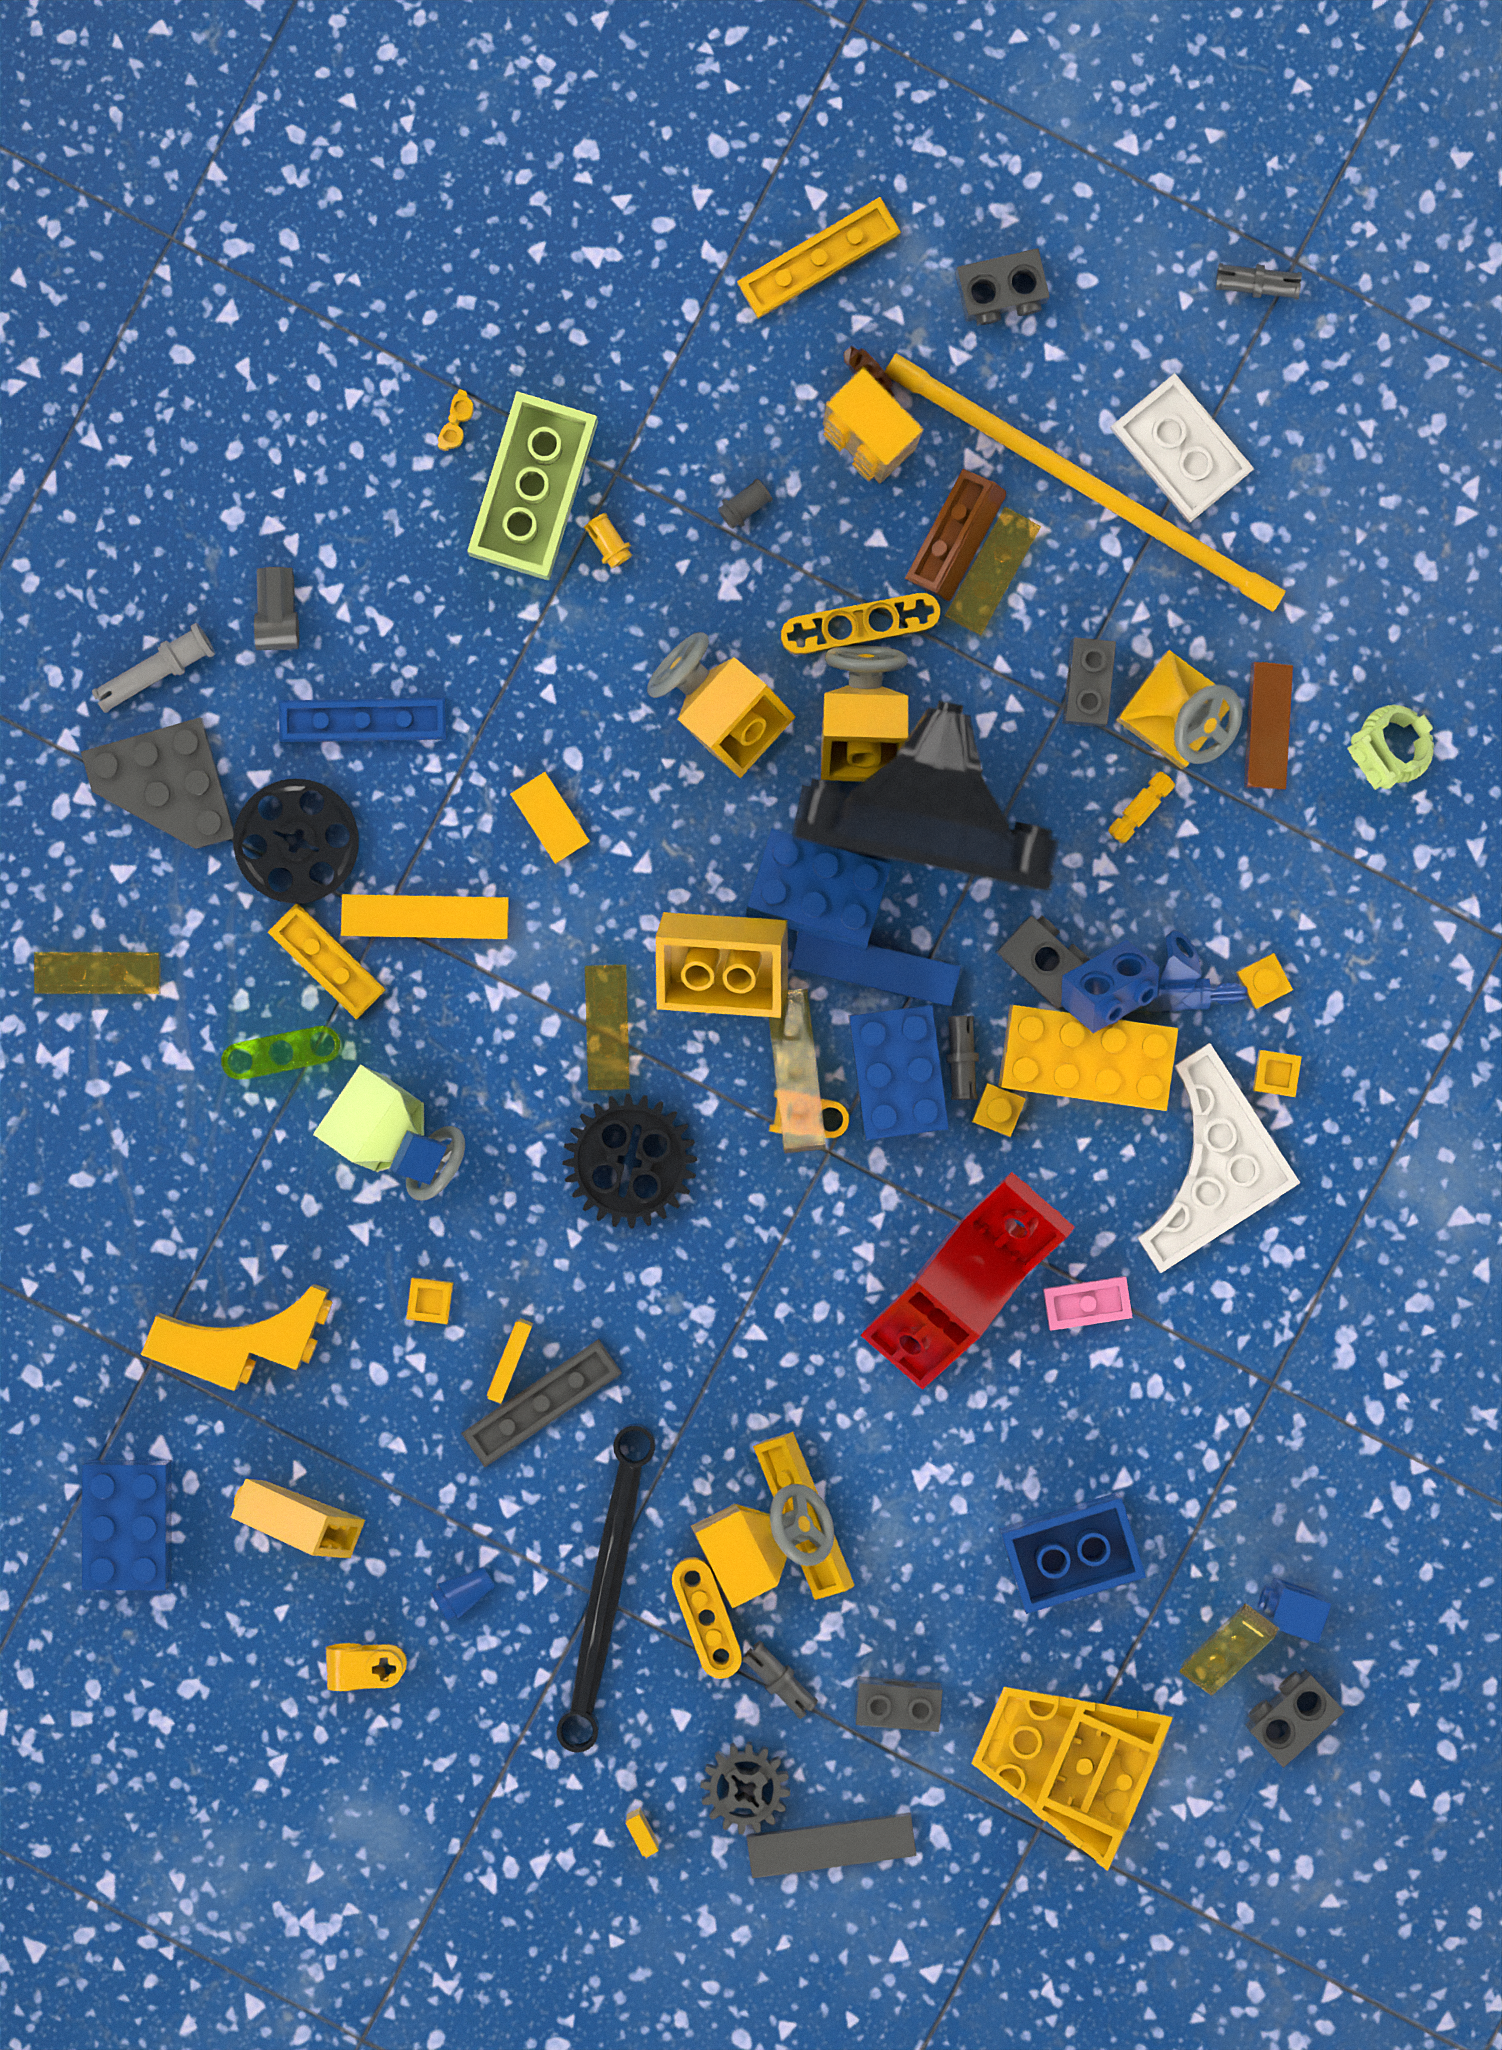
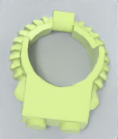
M1387 705L1372 712L1365 720L1361 730L1351 737L1352 745L1347 749L1375 790L1379 787L1390 789L1396 782L1403 783L1415 780L1428 769L1434 753L1433 736L1430 735V731L1434 728L1425 715L1417 716L1418 713L1401 705ZM1389 722L1398 724L1403 728L1411 724L1420 737L1413 742L1415 749L1414 758L1408 763H1404L1396 758L1385 742L1383 729L1388 726Z

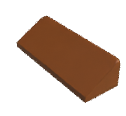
M962 469L905 579L941 599L950 601L1007 494L1006 491L995 482Z
M1267 662L1251 663L1245 788L1286 790L1293 665Z

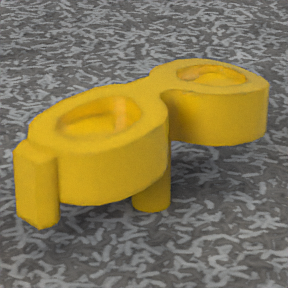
M459 389L458 393L453 397L448 417L449 423L442 428L439 434L438 448L443 451L455 449L462 444L464 433L459 427V423L470 420L474 414V405L464 390Z

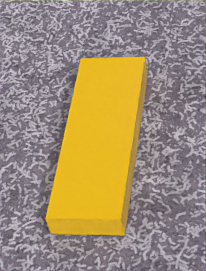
M294 904L268 931L356 1020L386 991L299 904Z

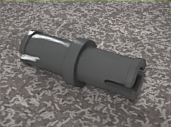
M1219 263L1216 290L1253 293L1252 298H1261V294L1299 299L1302 272L1293 273L1267 270L1265 265L1257 264L1256 268Z
M974 1016L947 1017L949 1021L950 1054H946V1063H950L951 1100L978 1099L976 1095L975 1062H979V1053H975Z
M761 1641L757 1642L753 1646L755 1649L752 1650L750 1648L742 1657V1661L747 1663L767 1684L765 1689L771 1695L776 1693L799 1719L803 1718L806 1715L805 1710L807 1709L810 1712L818 1700L793 1676L795 1672L789 1665L784 1667Z

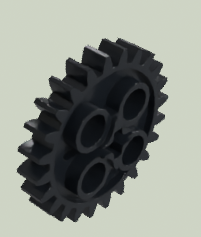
M626 1093L624 1105H618L616 1099L613 1096H609V1109L604 1110L596 1102L593 1104L596 1114L593 1119L583 1113L580 1115L586 1127L583 1130L571 1127L570 1132L578 1140L577 1143H565L564 1148L574 1152V1158L562 1161V1165L574 1167L575 1172L567 1176L565 1181L578 1182L579 1187L574 1191L572 1197L576 1198L585 1195L588 1198L583 1206L584 1211L589 1210L594 1205L599 1208L596 1220L600 1221L607 1213L612 1214V1225L616 1227L621 1217H627L629 1227L633 1229L636 1217L642 1216L646 1225L650 1226L651 1213L656 1211L661 1218L665 1219L667 1214L664 1205L668 1203L675 1208L680 1207L677 1198L674 1196L677 1192L689 1195L690 1190L682 1181L683 1179H693L696 1177L695 1173L686 1169V1164L696 1162L697 1156L686 1154L685 1149L695 1144L694 1139L682 1140L680 1135L686 1131L688 1125L682 1124L675 1127L672 1124L677 1115L676 1111L669 1113L667 1116L661 1114L663 1101H659L651 1109L648 1107L647 1095H643L639 1105H633L630 1093ZM618 1124L625 1129L627 1137L622 1146L610 1147L604 1142L603 1131L608 1125ZM639 1124L642 1130L636 1158L642 1160L641 1167H633L627 1194L625 1197H620L618 1192L624 1171V1163L619 1162L618 1157L619 1155L627 1154L633 1128ZM660 1134L666 1139L667 1150L663 1155L652 1157L644 1151L643 1141L648 1135ZM609 1165L615 1169L617 1180L613 1186L602 1188L595 1183L593 1172L598 1166ZM649 1174L656 1179L658 1188L654 1195L641 1197L635 1192L633 1187L634 1180L639 1175Z

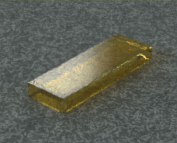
M1005 506L944 617L981 636L1041 526Z
M34 952V994H161V952Z
M627 965L585 966L588 1090L630 1089Z
M1245 1603L1183 1662L1179 1672L1212 1696L1274 1639L1279 1628Z

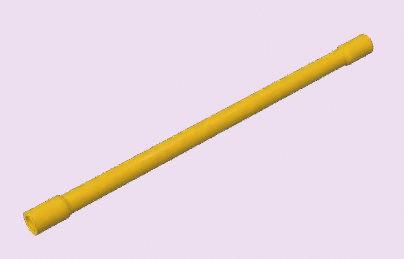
M896 353L885 370L886 374L893 381L913 393L924 396L1238 588L1242 594L1271 612H1274L1286 592L1284 589L1256 572L1248 571L931 377L927 371Z

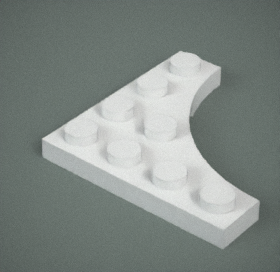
M1210 1043L1174 1065L1187 1092L1192 1111L1193 1148L1191 1160L1183 1184L1172 1204L1149 1229L1137 1237L1160 1273L1300 1184Z

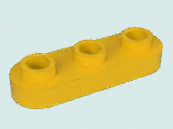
M685 1558L673 1570V1589L704 1671L714 1678H728L734 1675L741 1665L742 1653L710 1566L700 1558ZM687 1572H698L701 1577L699 1583L696 1585L688 1584L684 1578ZM711 1610L715 1615V1619L709 1624H704L699 1619L700 1612ZM720 1648L725 1649L729 1653L727 1661L722 1663L715 1661L713 1658V1653Z

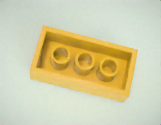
M864 368L826 404L822 424L825 427L823 436L839 452L846 448L854 457L852 465L858 473L868 482L874 477L879 484L916 450L923 431L914 419Z
M1010 1005L998 1087L1167 1111L1178 1028L1118 1020L1116 1023L1109 1024L1092 1033L1071 1013Z

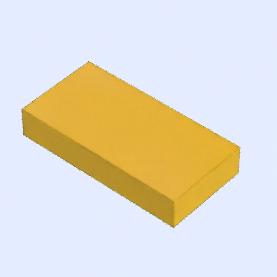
M543 772L510 794L555 864L590 842L546 772Z
M521 1318L515 1322L486 1395L488 1396L487 1399L502 1403L533 1323Z

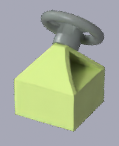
M360 1065L313 1135L353 1163L376 1172L390 1168L407 1131L424 1136V1103L386 1076ZM445 1126L436 1130L428 1137L440 1142L451 1138L452 1142L446 1146L447 1149L430 1185L422 1182L419 1188L417 1180L406 1177V1189L413 1199L424 1201L433 1198L449 1184L456 1174L465 1151V1138L459 1128ZM447 1162L445 1168L443 1169V1171L441 1172V1174L437 1177L438 1173L441 1171V1169L443 1168L444 1164Z

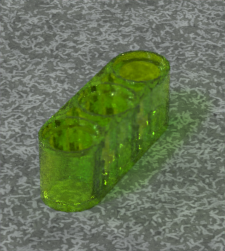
M315 1026L237 1042L229 1045L224 1050L221 1057V1066L229 1077L235 1080H244L327 1063L335 1060L341 1054L343 1038L340 1032L331 1026ZM320 1032L328 1033L334 1040L333 1051L327 1056L318 1055L312 1046L314 1037ZM281 1040L288 1042L293 1049V1057L285 1065L277 1063L272 1056L273 1046ZM239 1049L248 1051L252 1057V1066L245 1073L236 1071L231 1064L233 1053Z

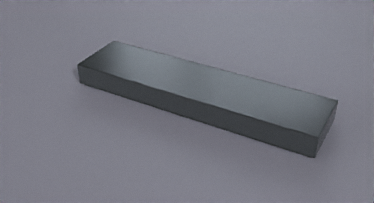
M598 1338L464 1430L461 1434L483 1466L486 1467L621 1375L622 1372Z
M911 1813L746 1835L752 1878L916 1856Z

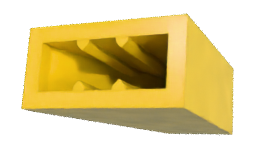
M245 1479L244 1484L238 1489L234 1498L235 1507L231 1518L310 1555L350 1559L365 1519L273 1483L255 1479Z

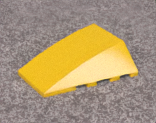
M1004 1687L971 1764L1014 1798H1018L1033 1810V1813L1051 1824L1066 1836V1839L1089 1854L1100 1866L1108 1871L1129 1828L1161 1753L1173 1716Z

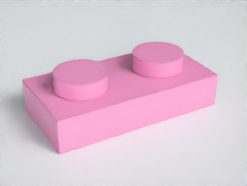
M1126 1276L1043 1288L1050 1331L1132 1318Z

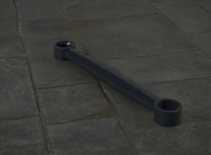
M641 1424L624 1426L617 1433L613 1444L614 1454L620 1462L605 1519L591 1585L571 1708L561 1716L557 1726L558 1741L565 1749L571 1752L579 1753L590 1749L595 1744L599 1733V1723L593 1711L616 1617L633 1529L642 1466L651 1460L656 1447L653 1433ZM631 1431L643 1432L650 1441L651 1449H649L648 1454L643 1459L638 1461H632V1459L627 1458L620 1449L621 1438ZM574 1715L586 1718L591 1723L593 1729L590 1739L580 1744L569 1742L565 1738L562 1728L567 1718Z

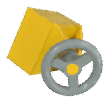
M697 632L683 640L661 662L648 682L647 692L651 697L658 698L677 686L686 695L678 720L711 754L741 778L796 716L767 684L735 657L708 671L699 661L708 648L709 638L707 634Z
M854 645L836 647L825 654V661L831 667L849 671V685L824 693L821 736V780L864 782L895 758L896 752L908 738V695L882 686V672L902 669L907 665L908 657L902 651L880 646Z
M1168 650L1115 720L1180 769H1183L1190 762L1194 764L1210 762L1229 748L1241 725L1242 706L1234 690L1224 685H1216ZM1230 710L1229 721L1224 730L1219 726L1220 721ZM1211 736L1216 741L1210 748L1199 751L1208 737Z
M790 1484L780 1489L772 1501L770 1514L733 1504L691 1526L732 1608L778 1586L787 1557L804 1566L819 1564L829 1555L834 1541V1526L828 1507L815 1491L801 1484ZM792 1497L794 1510L782 1514L786 1501ZM807 1502L817 1513L822 1532L813 1526L812 1519L807 1512ZM810 1540L818 1548L812 1553H805L797 1549L795 1545Z

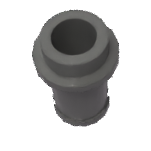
M755 479L752 484L729 501L726 498L723 499V505L718 508V512L731 529L737 525L743 527L746 518L768 502L770 503L773 499L761 481Z

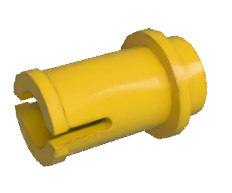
M607 513L595 517L583 527L602 553V563H608L611 569L621 565L632 556L629 551L630 543L623 542L609 520Z

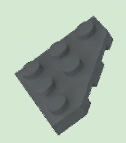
M201 717L81 751L93 793L195 849L233 839L234 826Z

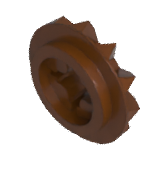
M850 346L843 355L844 362L849 367V370L855 376L864 368L893 398L894 393L891 390L894 386L893 382L882 367L863 348L857 350L855 347Z

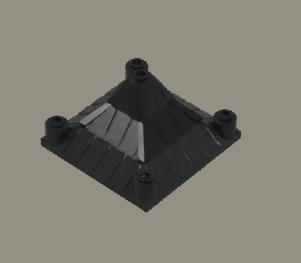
M938 701L937 709L928 707L914 730L896 752L895 758L853 789L848 798H846L847 795L838 793L839 784L812 779L810 787L802 785L792 830L793 838L1049 892L1051 890L1054 876L1053 869L1060 841L1051 838L1052 829L1015 822L1014 830L1009 829L1010 825L982 777V767L970 716L962 714V705Z

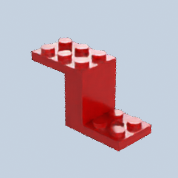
M1010 1172L952 1228L908 1287L865 1328L860 1336L923 1390L981 1337L1026 1275L1059 1246L1075 1227L1059 1211L1035 1193L1027 1183L1019 1179L1013 1172ZM1014 1219L1020 1221L1025 1227L1018 1225ZM909 1336H911V1337H913L914 1339H916V1340L918 1341V1343H916L915 1341H913Z

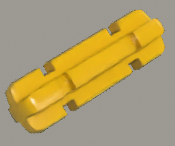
M1161 771L1156 773L1148 782L1150 786L1147 789L1143 788L1122 812L1124 816L1122 818L1118 817L1109 827V833L1120 843L1127 842L1135 833L1133 829L1136 826L1140 827L1159 806L1161 797L1165 798L1173 790L1175 783L1168 775Z

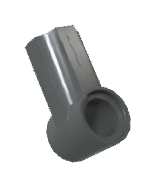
M265 567L257 569L258 613H255L254 616L256 650L299 649L298 613L294 610L293 568Z

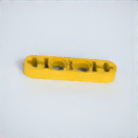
M916 593L797 616L789 619L783 625L781 642L788 652L794 655H805L831 650L836 647L857 645L924 632L931 629L938 622L940 606L933 596L927 593ZM917 601H923L925 607H932L933 614L927 616V623L920 624L918 617L907 618L904 621L908 628L899 629V613L894 605L902 603L903 612L914 610ZM878 608L888 610L893 618L892 626L884 632L873 630L869 624L870 613ZM837 616L847 618L852 625L851 634L843 640L833 638L828 631L829 621ZM813 620H822L821 633L826 641L825 644H817L818 636L805 639L804 647H797L795 641H788L787 635L793 633L794 625L801 624L803 631L816 629Z

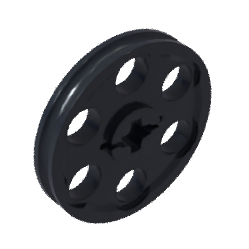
M307 779L280 780L256 792L240 811L233 832L235 859L245 879L263 895L285 903H308L321 899L335 891L351 873L359 849L357 824L348 805L337 793L327 786ZM306 791H316L323 798V808L315 815L306 814L300 807V798ZM266 796L276 797L282 804V813L275 820L264 819L258 811L259 802ZM335 823L344 825L349 832L347 844L340 848L330 846L325 838L327 828ZM299 829L304 832L302 839L307 841V844L318 848L319 851L316 852L309 848H298L295 853L288 851L290 844L284 841V838L273 834V831L275 830L284 835H293ZM252 834L261 836L267 845L265 854L258 859L247 857L242 849L244 839ZM318 862L329 864L333 870V879L326 886H317L310 879V869ZM278 867L287 869L292 875L291 886L283 892L273 890L268 883L270 872Z

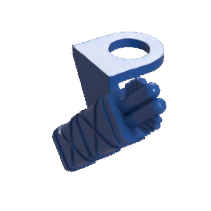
M1173 930L1166 936L1168 956L1158 979V997L1154 998L1149 1004L1140 1006L1130 1013L1210 1009L1211 1002L1213 1001L1220 1005L1224 1003L1234 1005L1239 1000L1247 998V987L1240 986L1236 982L1232 984L1230 982L1226 984L1221 983L1217 987H1211L1210 978H1200L1202 974L1199 956L1195 947L1185 935ZM1176 941L1184 947L1188 957L1181 952Z

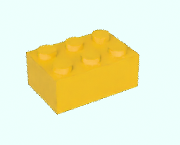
M663 912L655 936L657 1009L781 1018L788 993V920Z

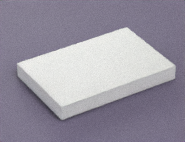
M1175 373L1110 427L1188 523L1193 521L1254 470Z

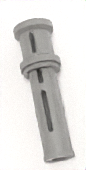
M197 622L192 624L191 631L172 642L165 640L158 647V653L100 687L94 688L92 690L94 698L103 699L98 702L101 709L107 713L113 707L172 673L174 676L177 674L180 676L185 673V667L204 656L209 658L214 656L213 646Z

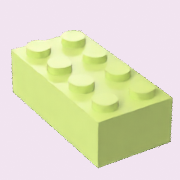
M516 391L467 550L470 557L548 581L550 580L598 424L597 416Z

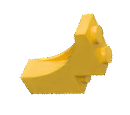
M313 1284L298 1301L283 1312L269 1319L239 1327L219 1328L200 1326L160 1313L154 1319L141 1355L233 1391L239 1388L240 1382L248 1384L256 1365V1361L250 1359L252 1353L297 1370L302 1361L310 1363L318 1340L311 1338L317 1323L325 1324L333 1304L332 1301L326 1299L329 1289Z

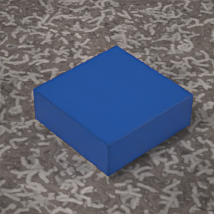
M407 1131L390 1169L396 1174L430 1185L447 1147L440 1141Z

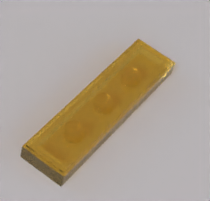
M808 989L789 990L781 1018L769 1017L784 1154L826 1149Z

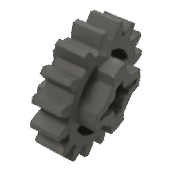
M747 1741L744 1751H738L735 1743L730 1744V1755L725 1756L720 1751L715 1753V1758L718 1762L717 1766L706 1763L705 1771L711 1776V1779L701 1780L700 1788L710 1790V1793L702 1797V1804L714 1805L709 1813V1817L712 1820L720 1815L724 1817L723 1829L727 1830L732 1823L738 1824L739 1834H744L746 1825L752 1824L755 1832L759 1833L761 1832L760 1821L765 1819L769 1824L774 1825L776 1821L772 1812L774 1810L785 1812L786 1805L779 1799L780 1797L790 1796V1788L782 1786L780 1783L789 1779L788 1771L777 1772L776 1769L781 1764V1758L777 1756L769 1761L767 1759L768 1747L763 1746L756 1753L753 1752L752 1742ZM749 1761L758 1765L754 1768H743L737 1762ZM721 1774H723L729 1784L728 1790L719 1798L717 1784ZM736 1777L745 1784L751 1781L754 1782L752 1787L755 1799L746 1792L737 1794L738 1783ZM771 1778L773 1781V1793L771 1799L767 1802L762 1794V1788ZM737 1807L749 1808L753 1813L738 1814L733 1811Z

